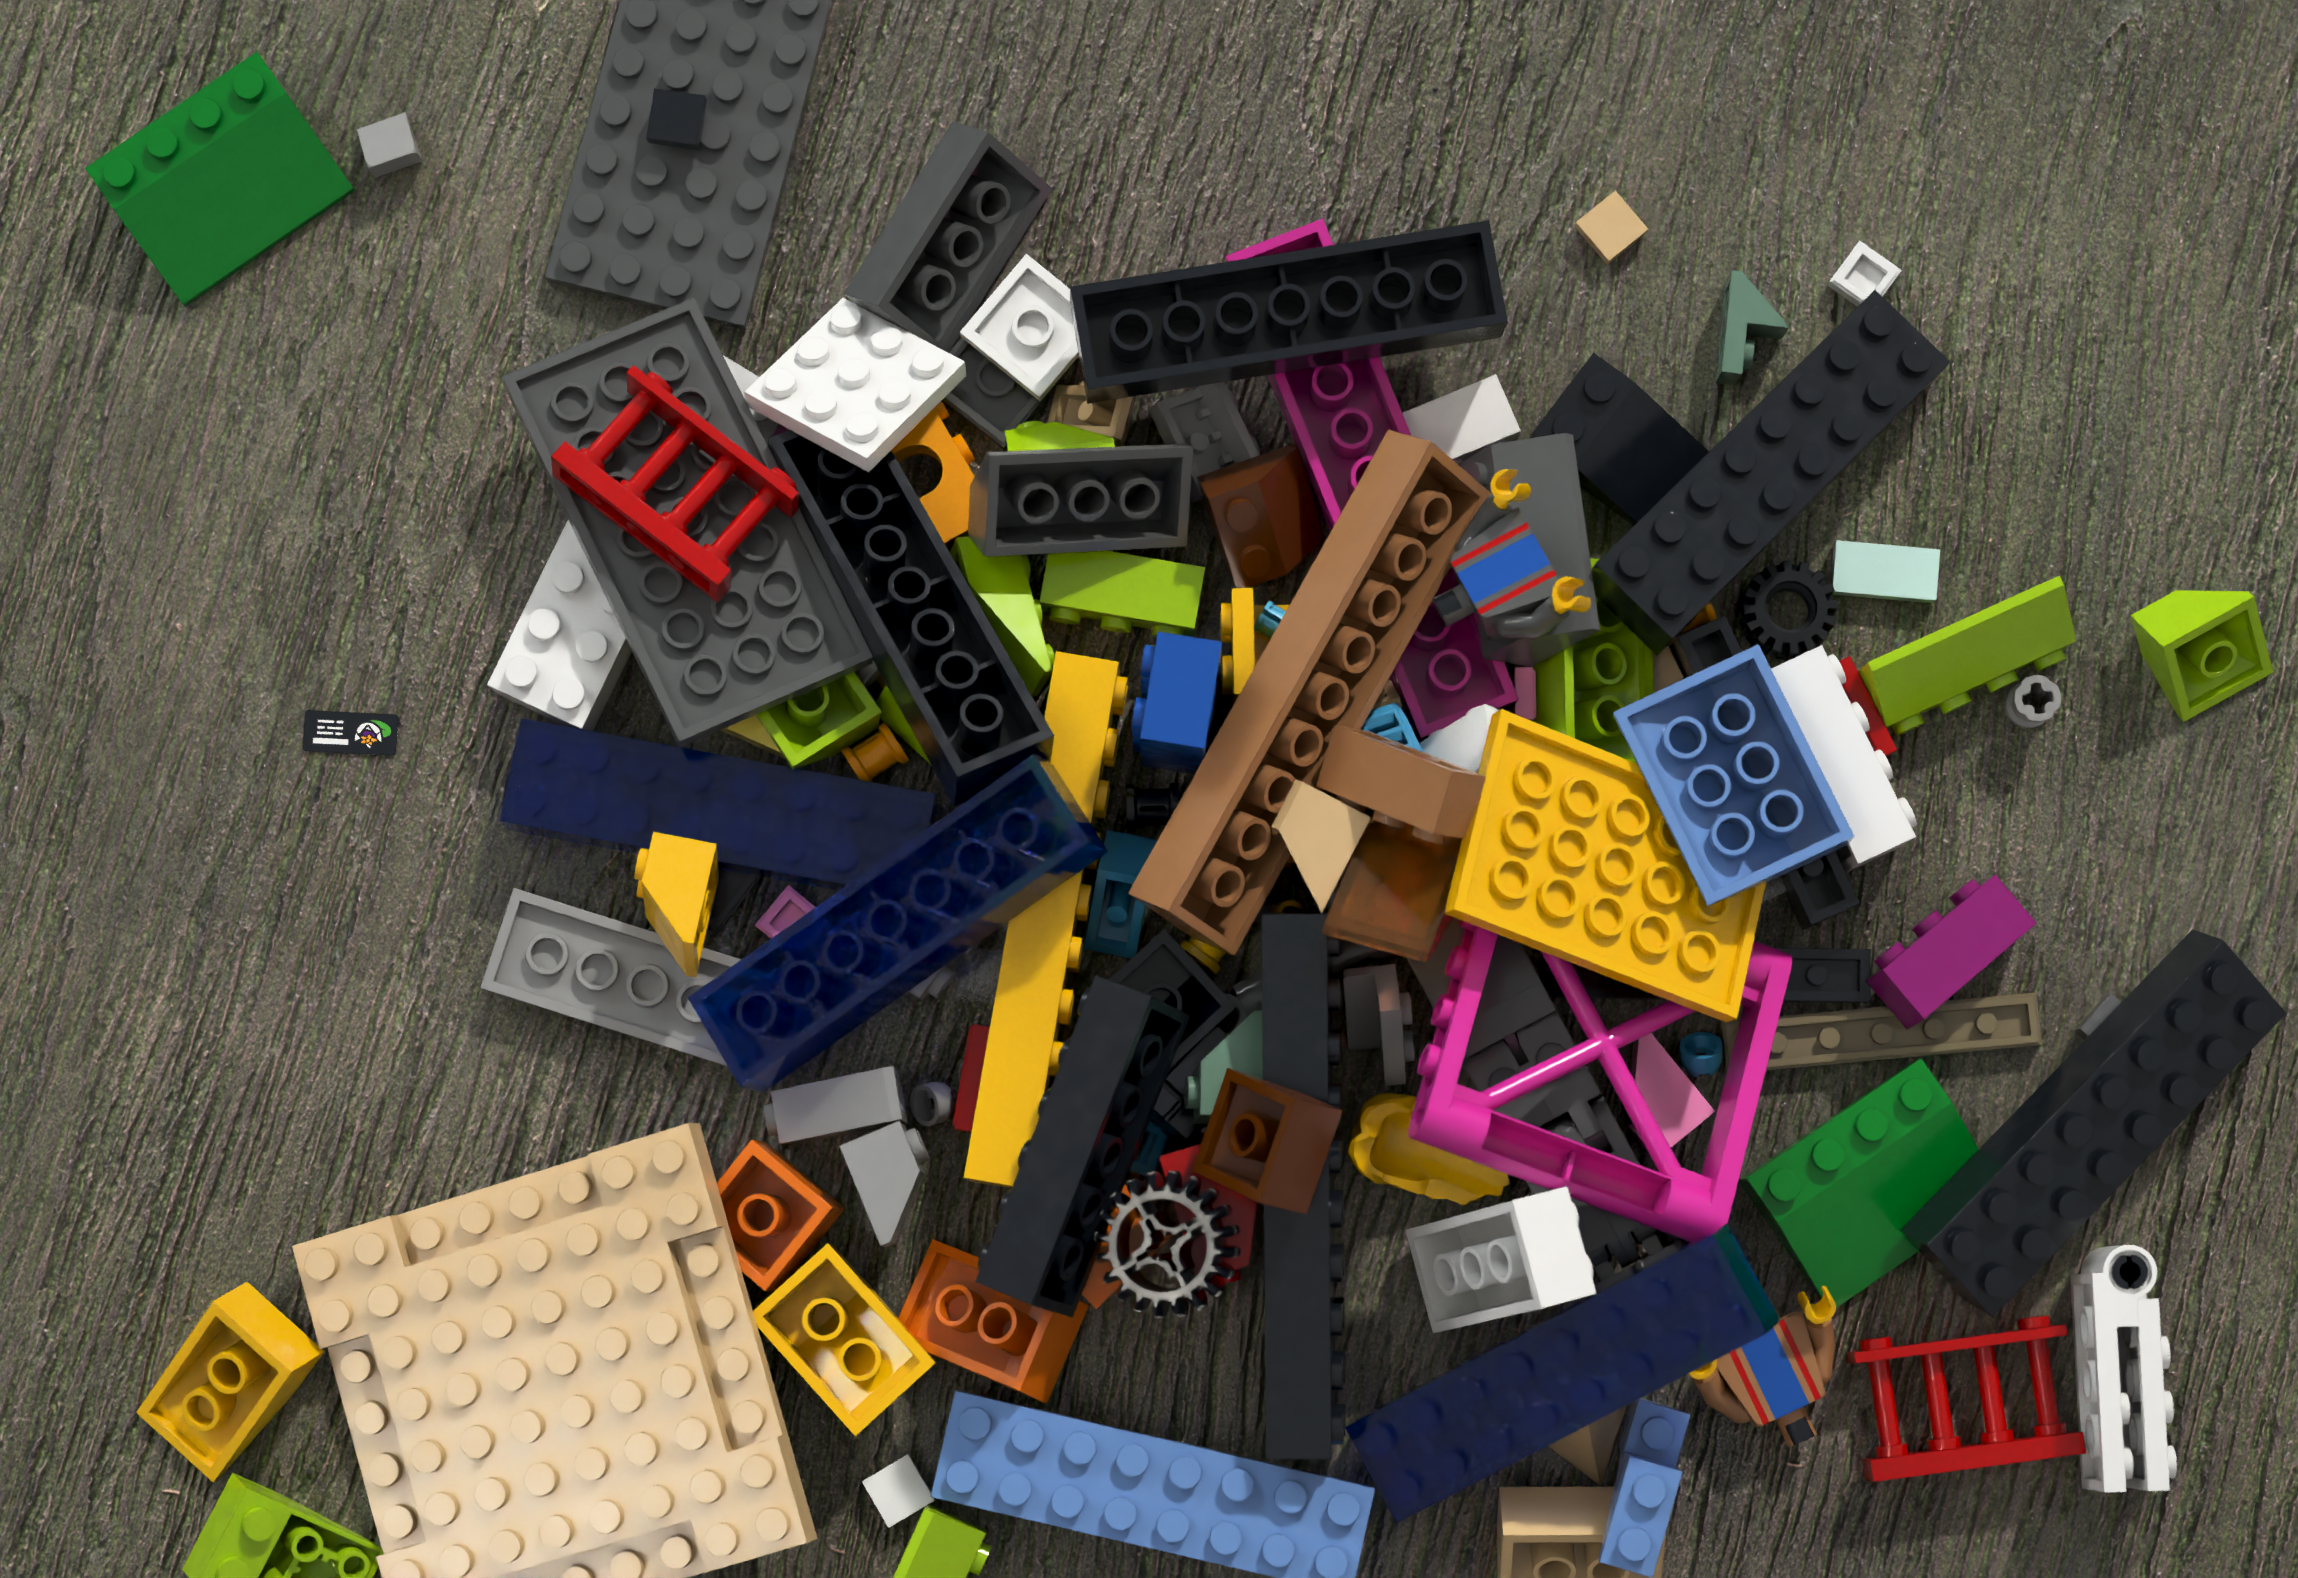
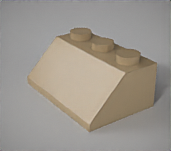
M1499 1487L1497 1578L1651 1577L1599 1562V1554L1614 1487ZM1666 1532L1653 1578H1662Z

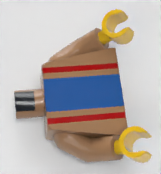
M1821 1286L1823 1297L1815 1304H1810L1804 1291L1798 1294L1797 1300L1806 1315L1805 1319L1801 1311L1791 1312L1712 1350L1701 1340H1697L1696 1344L1700 1347V1354L1692 1362H1689L1681 1352L1677 1354V1362L1692 1377L1705 1403L1735 1423L1749 1422L1753 1427H1760L1775 1420L1788 1447L1797 1445L1817 1435L1804 1406L1826 1396L1824 1386L1832 1378L1835 1351L1832 1317L1836 1312V1304L1827 1287Z

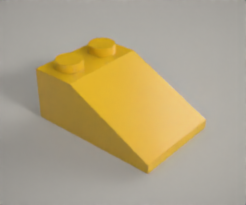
M830 1243L821 1248L753 1310L757 1327L854 1436H857L936 1363L840 1251Z
M245 1282L211 1303L136 1413L214 1483L226 1472L296 1392L322 1356L324 1350L320 1349L312 1339L253 1286Z

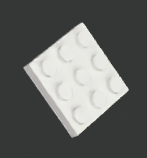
M842 298L763 373L744 394L749 408L861 469L870 472L966 377L965 361Z

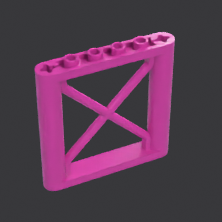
M1459 919L1458 926L1464 929L1460 946L1456 945L1452 949L1445 967V975L1451 977L1446 995L1442 994L1439 997L1431 1017V1024L1437 1026L1432 1044L1428 1043L1425 1046L1417 1066V1074L1422 1075L1423 1078L1409 1125V1138L1549 1190L1567 1186L1570 1198L1702 1247L1713 1249L1720 1241L1729 1220L1791 972V954L1755 940L1753 942L1740 1003L1744 1008L1700 1175L1680 1166L1618 1051L1619 1048L1695 1012V1010L1668 1000L1607 1030L1572 963L1541 951L1588 1040L1481 1092L1457 1084L1498 937L1496 933ZM1599 1059L1659 1172L1493 1110Z

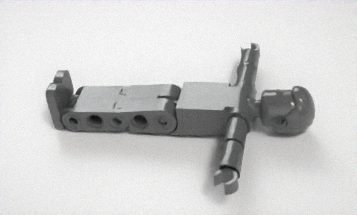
M1366 807L1365 812L1362 813L1371 818L1357 846L1381 875L1394 876L1401 873L1405 881V887L1366 906V909L1370 912L1368 915L1374 922L1360 935L1355 934L1345 926L1342 927V954L1339 957H1332V976H1343V970L1358 968L1371 960L1382 961L1388 959L1401 947L1434 1008L1439 997L1447 993L1451 977L1445 975L1446 963L1452 949L1456 945L1460 946L1464 929L1458 926L1459 919L1444 914L1457 858L1444 866L1439 865L1434 855L1443 848L1446 836L1443 844L1417 838L1412 835L1414 826L1405 823L1404 828H1399L1372 819L1375 810ZM1498 935L1463 1059V1064L1478 1092L1576 1046L1522 945L1501 935ZM1262 970L1233 985L1237 997L1224 993L1233 1002L1239 1013L1238 1023L1235 1028L1254 1010L1262 1011ZM1586 1065L1493 1110L1640 1165ZM1527 1182L1533 1195L1550 1191ZM1571 1198L1578 1211V1228L1585 1253L1591 1260L1593 1270L1595 1269L1601 1282L1594 1285L1596 1294L1588 1296L1597 1312L1624 1300L1692 1263L1681 1240L1663 1248L1657 1237L1660 1233L1659 1230ZM1664 1232L1669 1243L1679 1239ZM1636 1243L1639 1245L1643 1244L1649 1256L1615 1273L1610 1264L1612 1256H1615L1620 1266L1624 1268L1641 1259L1634 1245Z

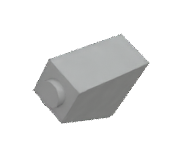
M894 1066L771 1091L773 1104L764 1105L768 1135H778L779 1144L783 1146L877 1130L897 1121L902 1122L904 1125L908 1124L900 1072Z

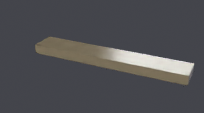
M2036 993L1945 1001L1928 1017L1908 1030L1887 1006L1779 1016L1766 1071L2042 1045ZM1732 1020L1727 1023L1721 1021L1719 1023L1725 1075H1727L1740 1020Z

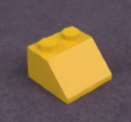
M653 832L650 848H640L636 862L634 878L639 880L637 897L644 898L646 918L685 975L697 978L719 882L717 844Z

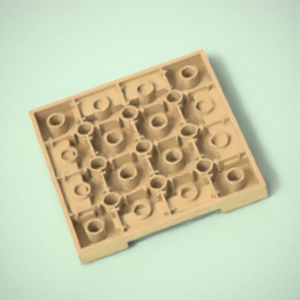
M686 1123L590 1153L586 1157L292 1246L319 1348H328L383 1551V1555L376 1557L382 1578H688L817 1539L700 1123Z

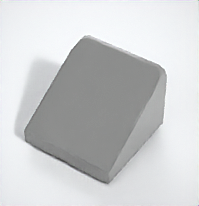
M406 113L357 129L368 170L374 178L423 162Z

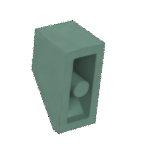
M1254 1010L1199 1063L1194 1070V1076L1186 1077L1185 1108L1194 1109L1193 1124L1209 1123L1227 1068L1263 1079L1261 1010Z

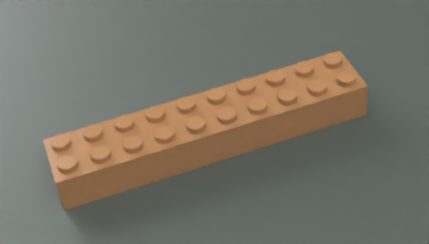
M1392 430L1387 431L1128 892L1136 900L1198 941L1235 956L1291 855L1281 834L1271 826L1295 779L1323 793L1326 792V790L1316 787L1334 725L1355 729L1362 728L1431 604L1432 598L1436 595L1450 570L1449 559L1454 554L1455 545L1487 497L1492 494L1434 443Z

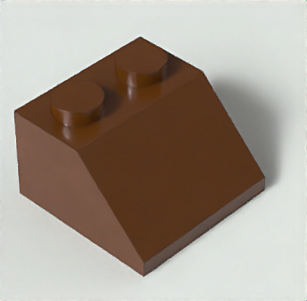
M1296 443L1197 477L1225 570L1235 588H1248L1286 575L1325 539Z
M1227 1068L1192 1171L1258 1203L1307 1214L1342 1110L1306 1094Z

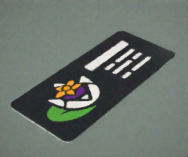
M307 710L305 712L303 750L308 752L393 756L396 754L399 717L396 714Z

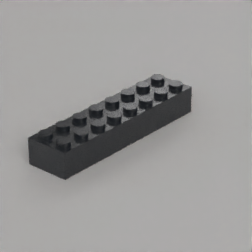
M1489 220L1070 287V306L1087 404L1497 339L1502 337L1508 324Z
M1874 290L1593 566L1592 575L1595 596L1658 656L1939 376L1950 361Z
M791 430L768 438V447L779 469L789 475L797 486L796 490L799 492L798 507L873 655L875 665L953 805L957 806L1050 766L1054 734L893 452L890 451L870 472H867Z
M2192 929L1900 1231L1966 1302L1994 1317L2287 1013L2224 940Z

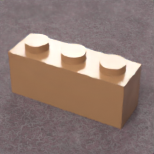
M1334 725L1316 787L1336 794L1335 799L1360 812H1365L1366 807L1375 810L1372 819L1399 828H1404L1405 823L1414 826L1413 836L1429 842L1443 844L1445 836L1464 839L1480 800L1486 776L1376 733Z

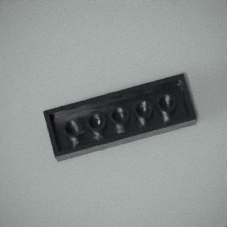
M1096 975L1091 987L1084 991L1079 1001L1077 1024L1072 1036L1064 1042L1059 1052L1057 1075L1052 1087L1044 1093L1039 1103L1038 1123L1032 1138L1024 1144L1018 1158L1020 1169L1012 1189L1004 1195L998 1209V1218L1000 1220L992 1240L984 1246L978 1260L979 1273L975 1281L1030 1305L1072 1318L1095 1262V1256L1098 1254L1102 1242L1094 1239L1095 1233L1107 1230L1109 1224L1100 1219V1213L1103 1210L1114 1211L1116 1208L1111 1200V1196L1113 1193L1122 1192L1190 1018V1015L1153 996Z

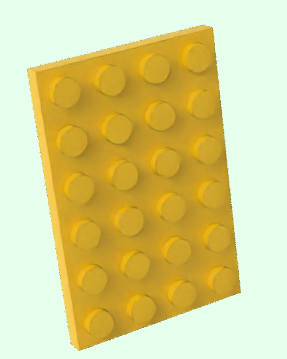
M1503 709L1492 714L1478 774L1486 776V780L1466 835L1461 841L1444 914L1726 1023L1737 1019L1766 882L1707 907L1637 763Z

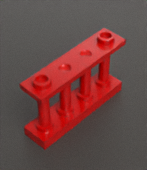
M633 365L627 371V393L633 396V399L588 449L580 448L577 451L564 441L551 456L552 475L718 603L731 588V569L728 567L730 564L727 559L774 506L788 517L792 518L798 511L799 492L796 490L797 486L784 471L777 467H772L771 470L673 396L672 388L659 375L653 372H649L646 375ZM651 410L672 426L674 430L629 481L622 480L619 483L604 471L605 466L603 463ZM692 442L716 461L670 513L663 512L660 515L645 503L647 499L644 495ZM734 474L755 490L757 494L712 545L705 544L702 547L687 536L688 530L686 527L731 475Z
M2049 1315L2017 1319L2018 1330L1892 1346L1891 1336L1859 1340L1860 1351L1846 1352L1847 1363H1868L1880 1446L1875 1447L1876 1457L1862 1459L1865 1480L1876 1482L2086 1454L2083 1432L2067 1431L2066 1422H2060L2047 1338L2068 1335L2067 1325H2050ZM2026 1341L2039 1425L2033 1426L2035 1436L2014 1438L2013 1429H2007L1994 1345ZM1973 1348L1986 1432L1981 1433L1982 1443L1961 1445L1960 1436H1954L1942 1352ZM1920 1355L1933 1439L1928 1440L1929 1450L1908 1452L1907 1443H1901L1889 1359Z

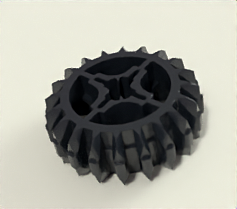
M1158 1171L1149 1172L1146 1177V1187L1137 1178L1127 1182L1130 1197L1122 1192L1113 1193L1111 1200L1119 1210V1213L1112 1210H1103L1100 1213V1219L1111 1225V1230L1096 1232L1094 1239L1098 1242L1108 1243L1109 1251L1096 1254L1095 1260L1097 1263L1111 1261L1114 1269L1104 1274V1282L1108 1284L1121 1279L1123 1284L1117 1290L1116 1298L1122 1301L1132 1296L1135 1292L1134 1310L1139 1313L1145 1311L1152 1300L1153 1313L1156 1318L1165 1317L1169 1311L1170 1304L1177 1317L1188 1315L1189 1301L1197 1310L1204 1309L1208 1306V1299L1204 1290L1215 1297L1221 1296L1225 1291L1223 1285L1215 1276L1229 1279L1234 1277L1236 1270L1231 1265L1223 1262L1224 1257L1240 1256V1247L1226 1245V1237L1239 1234L1240 1229L1238 1225L1224 1227L1221 1221L1222 1218L1229 1216L1233 1210L1229 1204L1217 1207L1216 1209L1212 1207L1213 1202L1219 1195V1191L1215 1187L1207 1189L1199 1196L1201 1178L1198 1176H1191L1182 1188L1180 1171H1169L1165 1185ZM1157 1199H1168L1179 1202L1189 1208L1197 1217L1189 1222L1177 1224L1168 1217L1165 1211L1159 1212L1154 1201ZM1140 1212L1143 1219L1139 1223L1144 1232V1240L1141 1247L1130 1254V1230L1136 1216ZM1187 1232L1186 1235L1176 1240L1177 1243L1171 1247V1252L1148 1256L1149 1253L1159 1248L1158 1245L1164 1241V1236ZM1205 1232L1207 1241L1206 1257L1201 1270L1195 1276L1192 1269L1196 1265L1191 1256V1247L1194 1241ZM1158 1264L1167 1271L1170 1277L1176 1276L1182 1288L1172 1289L1158 1286L1146 1279L1139 1270L1145 1266Z

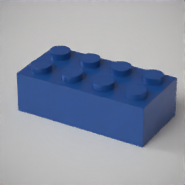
M1157 632L1156 645L1145 644L1140 672L1142 695L1141 698L1136 697L1131 726L1133 751L1141 752V766L1195 775L1208 749L1220 675L1222 642Z

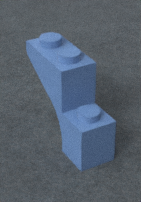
M1632 1396L1618 1445L1620 1448V1461L1600 1549L1599 1562L1653 1578L1682 1476V1471L1676 1465L1690 1419L1689 1413Z

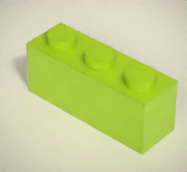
M1107 550L1048 553L1040 604L1042 611L1050 612V620L1060 623L1077 625L1080 624V618L1101 621L1100 628L1112 632L1131 633L1132 626L1152 629V637L1157 638V632L1194 637L1205 578V567Z

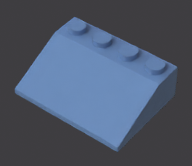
M1759 644L1612 713L1707 907L1843 848L1855 837Z

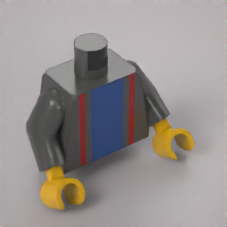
M1503 469L1494 474L1490 484L1492 494L1487 497L1454 547V554L1450 557L1449 563L1458 585L1432 598L1446 627L1474 613L1487 636L1499 634L1504 638L1539 639L1569 616V610L1582 613L1588 611L1591 607V599L1589 597L1579 595L1573 598L1575 590L1583 586L1584 580L1568 576L1559 579L1520 509L1517 507L1511 511V502L1525 501L1531 494L1530 485L1526 483H1519L1512 492L1510 491V481L1516 476L1517 470Z

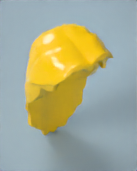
M1381 1093L1369 1098L1363 1104L1356 1124L1350 1133L1347 1153L1355 1168L1375 1184L1391 1185L1405 1191L1425 1195L1431 1199H1447L1460 1205H1468L1472 1201H1479L1486 1195L1502 1196L1504 1187L1510 1184L1509 1175L1409 1138V1125L1417 1097L1396 1093Z

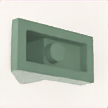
M1732 270L1725 282L1715 383L1736 385L1743 370H1751L1754 356V340L1746 339V335L1782 339L1788 330L1786 322L1742 271Z

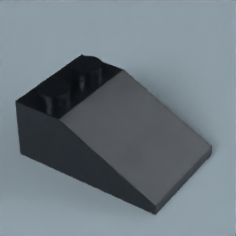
M1594 352L1530 436V438L1561 433L1573 434L1580 487L1633 526L1709 453L1700 442L1643 389Z

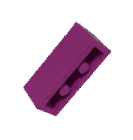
M1996 874L1980 885L1974 878L1969 880L1949 897L1955 905L1943 916L1937 910H1934L1911 929L1917 936L1915 940L1905 948L1898 941L1874 960L1880 969L1868 978L1866 982L1907 1030L1928 1017L2037 924Z

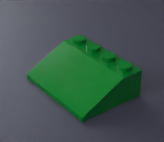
M255 52L85 168L116 214L185 307L355 191L258 52Z
M1922 1058L1899 1069L1738 1181L1820 1300L1823 1297L1821 1286H1826L1837 1308L1919 1252L1900 1230L1979 1148L1952 1101Z

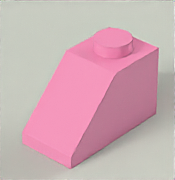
M1652 1033L1633 1041L1630 1073L1669 1146L1672 1147L1711 1116L1715 1110ZM1631 1123L1628 1126L1629 1130L1637 1139V1141L1646 1149L1634 1124Z

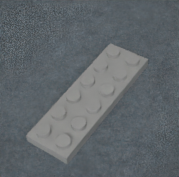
M513 888L480 988L783 1084L815 983L707 948H703L697 978L686 976L656 932Z

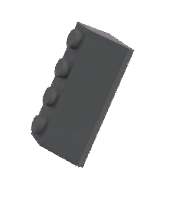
M953 121L843 294L858 306L949 353L960 336V331L969 322L1053 188L989 132Z
M1561 433L1491 444L1459 463L1458 465L1489 492H1491V479L1495 473L1503 469L1517 470L1516 476L1510 481V491L1512 492L1519 483H1526L1530 485L1531 494L1525 501L1511 502V511L1517 507L1520 509L1559 579L1568 576L1584 580L1583 586L1575 590L1573 598L1580 595L1591 599V607L1588 611L1580 613L1569 610V616L1539 639L1504 638L1499 634L1487 636L1478 621L1483 659L1533 667L1600 631L1573 434Z
M1189 443L987 452L970 485L968 536L985 557L1186 547L1193 446Z

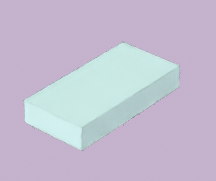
M1836 540L1833 543L1831 584L1835 590L1832 595L1935 603L1937 601L1940 549Z

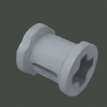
M2033 675L2023 679L2021 683L2015 685L2008 692L2005 698L2004 709L2007 717L2013 724L2021 728L2031 729L2040 726L2046 720H2049L2061 705L2059 687L2043 675ZM2030 692L2034 699H2042L2043 706L2034 711L2032 705H2024L2022 698Z

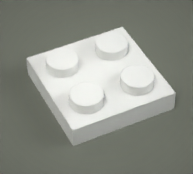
M1028 254L1020 260L960 331V337L1039 401L1045 397L1079 356L1070 306V289Z

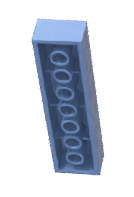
M956 1390L930 1497L1275 1578H1356L1375 1488L1357 1482Z

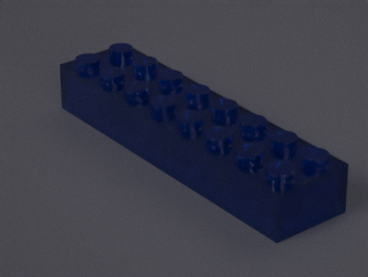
M521 718L500 822L510 831L639 854L640 848H650L653 832L717 844L718 869L755 874L766 878L916 905L921 897L939 803L934 793L797 768L792 769L786 766Z
M1033 754L689 996L688 999L739 1086L765 1092L1106 854L1108 850L1054 765Z
M1725 1224L1597 1291L1596 1294L1587 1296L1368 1411L1345 1428L1396 1523L1763 1336L1781 1320L1729 1226Z

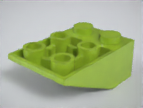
M232 1473L182 1570L188 1578H373L379 1567L376 1557L383 1555L382 1547L375 1542L290 1498Z

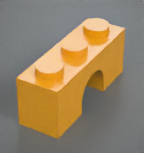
M941 401L891 451L898 463L914 455H925L936 460L942 467V477L937 487L919 498L947 549L950 551L957 537H969L970 485L975 476L968 464L974 462L975 458L962 435L958 434L952 438L942 420L948 418L949 414Z

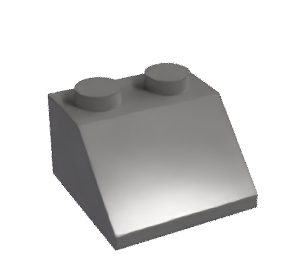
M900 1121L840 1145L879 1244L886 1248L897 1244L926 1175L921 1163L930 1160L919 1131H916L915 1128L907 1130L906 1125Z

